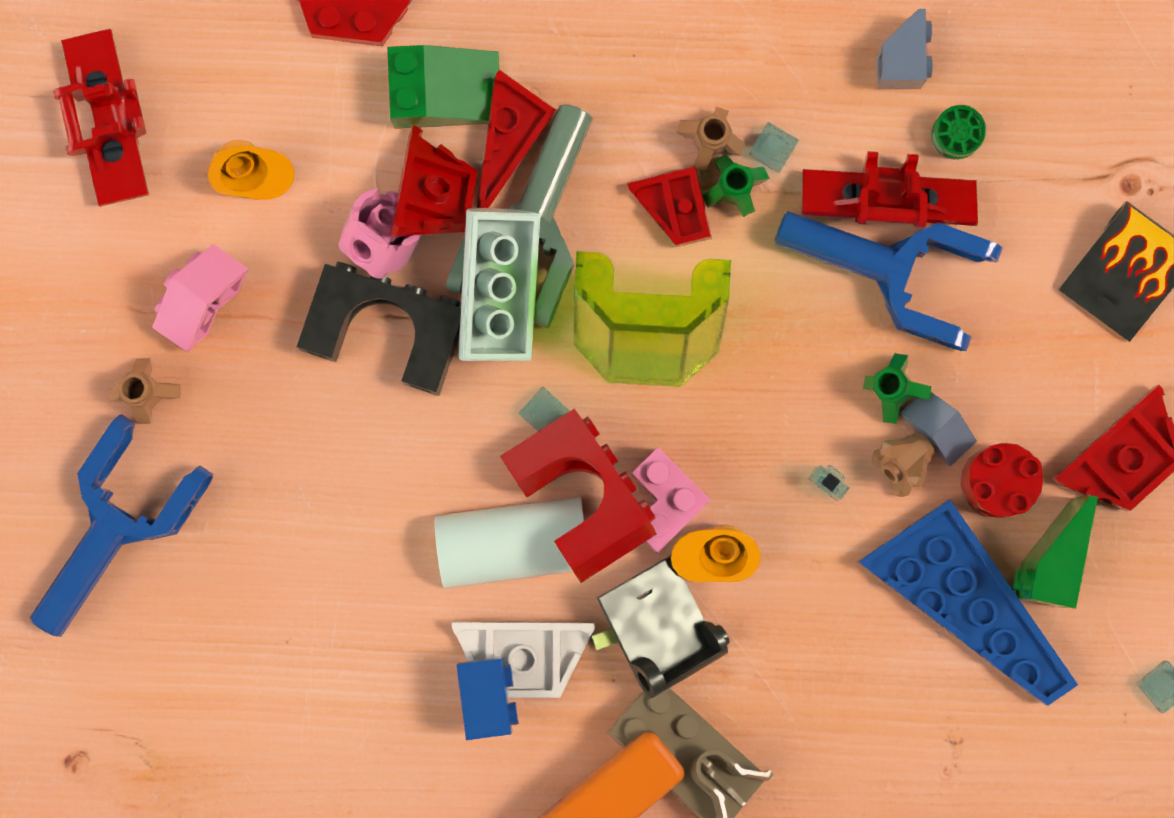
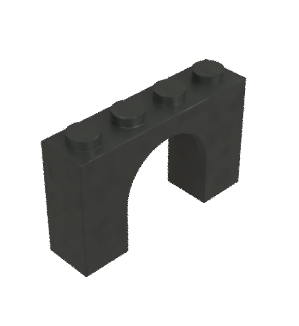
M337 261L335 267L325 264L296 347L303 352L337 362L348 327L352 319L361 310L375 304L397 306L411 317L415 329L414 345L401 381L404 385L440 396L460 335L461 302L440 295L439 301L426 297V290L406 284L404 289L392 286V279L388 277L375 278L370 275V278L356 274L357 268L346 263Z

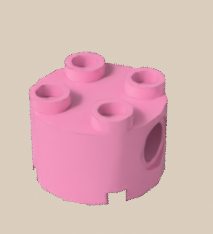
M372 189L360 194L355 201L341 231L339 249L355 264L367 270L372 277L384 278L388 273H394L405 267L421 235H390L398 193L388 190L386 195L377 194L379 189Z

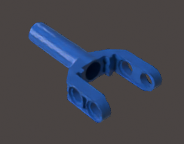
M789 211L783 215L774 240L776 241L775 245L875 280L885 298V306L896 329L959 351H967L971 336L964 333L959 326L904 307L910 302L912 294L904 292L915 258L916 256L921 258L925 256L929 249L927 245L975 262L987 261L997 263L1003 249L1001 245L939 222L888 247Z
M123 414L118 415L111 422L77 473L81 496L88 507L91 526L30 616L34 625L52 636L62 637L122 545L177 535L213 479L212 472L201 465L196 467L192 473L183 477L156 520L143 515L137 520L111 503L109 500L114 493L108 489L101 488V486L132 441L135 423Z

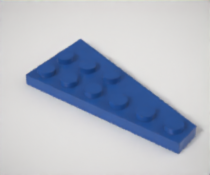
M950 499L857 561L1044 705L1049 706L1078 686V683Z

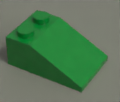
M431 45L387 47L390 119L395 129L412 128L413 125L422 128L488 124L494 78L499 70L498 51Z
M1089 495L1072 498L1021 562V567L1015 569L1012 578V589L1016 590L1015 594L1020 600L1057 608L1076 609L1098 500L1097 496Z

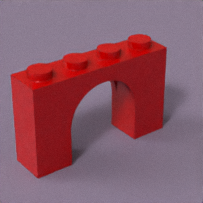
M574 408L500 457L526 498L562 475L572 472H587L603 481L604 494L596 512L586 521L554 540L580 583L651 539L657 533L651 524L656 519L651 508L645 500L637 502L632 495L637 488L626 471L619 475L613 465L618 463V460L607 443L600 447L595 439L600 435L597 428L588 416L582 420Z

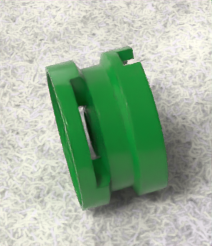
M954 105L944 110L934 122L931 130V139L935 149L942 156L953 160L965 159L971 156L982 145L986 136V124L982 115L976 109L967 105Z

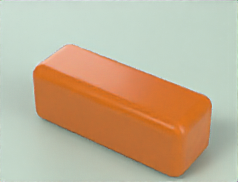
M651 730L644 731L625 747H620L538 818H638L682 781L684 769L655 732Z

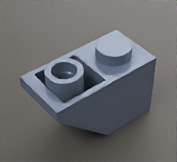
M918 9L882 44L877 54L878 89H921L927 78H931L933 61L932 56H927L926 43L931 42L932 23L931 21H926V9Z

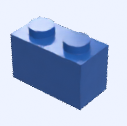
M503 657L456 664L466 741L511 735L513 732L512 725L519 724L516 702H509L507 687H514L511 664L504 665Z

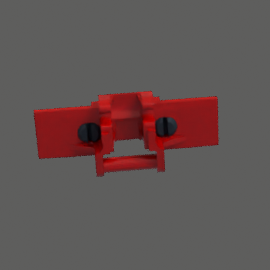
M106 29L61 40L71 84L59 87L53 93L55 100H59L69 143L66 146L67 155L87 154L99 207L148 196L149 191L138 147V138L147 134L135 80L126 79L123 81L112 30ZM74 99L77 102L85 100L90 104L95 127L91 128L92 138L83 140Z
M867 151L863 173L802 170L801 215L855 218V222H858V224H866L867 221L913 224L917 228H925L926 223L938 222L951 225H978L977 180L920 177L919 172H916L919 160L918 154H907L901 168L878 167L879 153Z

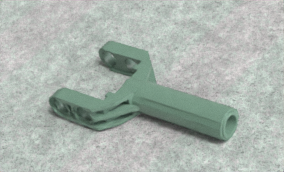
M568 104L560 105L521 202L507 208L540 213L539 243L543 244L542 249L545 255L550 257L552 254L555 255L535 304L536 315L534 324L547 329L554 318L574 268L573 259L553 216L593 120L592 116L586 111ZM465 236L446 283V289L457 294L462 293Z

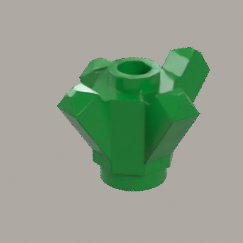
M726 154L715 159L714 162L721 176L718 184L703 195L707 207H712L724 201L736 205L742 217L755 212L750 193L753 186L760 185L770 179L765 168H749L734 163Z
M895 353L888 367L882 369L875 376L865 375L863 389L874 391L882 401L883 422L897 424L899 406L911 397L925 400L930 399L932 386L912 382L906 374L908 355Z

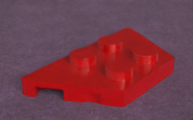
M299 0L312 38L383 47L393 33L392 30L395 24L400 22L407 13L408 6L412 0Z
M413 125L408 136L390 235L409 236L465 232L466 210L472 208L477 170L465 161L456 158L453 152L442 144L435 148L421 137L423 130Z
M1160 385L1154 386L1052 480L1056 484L1084 495L1097 496L1099 501L1122 510H1133L1174 472V423L1172 417H1168L1162 397L1165 395L1163 388Z

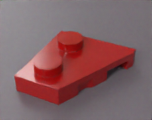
M695 166L627 183L628 189L676 247L712 239Z

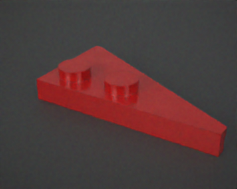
M500 69L494 78L477 208H489L556 111L555 108Z

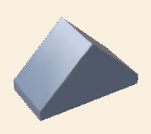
M932 392L929 400L915 398L899 413L916 432L923 434L929 439L934 447V451L949 467L977 442L959 411Z

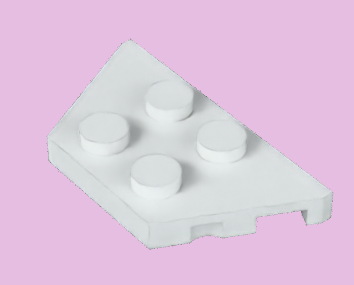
M452 622V629L463 648L467 661L503 657L504 665L511 664L514 687H507L508 698H560L595 629V623Z

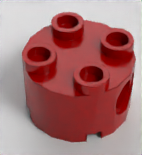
M999 443L980 449L968 458L961 473V489L972 509L986 517L1006 518L1023 514L1036 503L1042 492V464L1030 451L1018 444Z

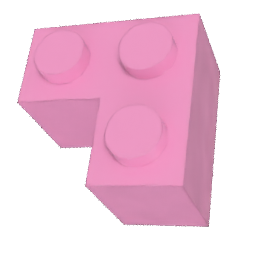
M214 244L202 253H194L184 268L181 270L178 268L174 269L165 280L164 286L167 290L155 307L157 316L152 328L188 353L208 336L218 310L239 293L248 268Z
M659 447L631 474L656 501L650 508L656 517L651 524L657 535L647 540L646 543L658 553L710 499Z

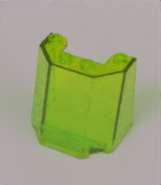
M576 251L574 346L593 365L607 383L681 387L719 353L730 296L731 260L706 259L699 262L692 272L690 296L613 292L614 267L611 260L602 253Z

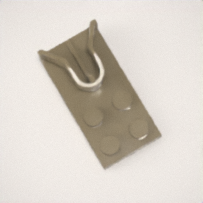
M670 688L655 698H650L642 691L607 732L621 747H625L644 731L651 730L655 732L684 769L682 781L672 788L670 792L698 818H734L764 781L770 780L773 776L770 770L763 772L759 770Z

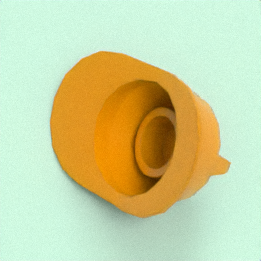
M241 139L227 142L219 150H215L213 159L208 167V180L212 188L217 192L228 196L257 200H271L282 196L291 188L295 178V169L292 162L283 153L272 149L256 147L251 142Z
M722 524L710 529L691 531L680 537L673 546L671 561L677 574L688 581L740 582L751 577L757 571L761 561L759 546L752 537L736 526Z

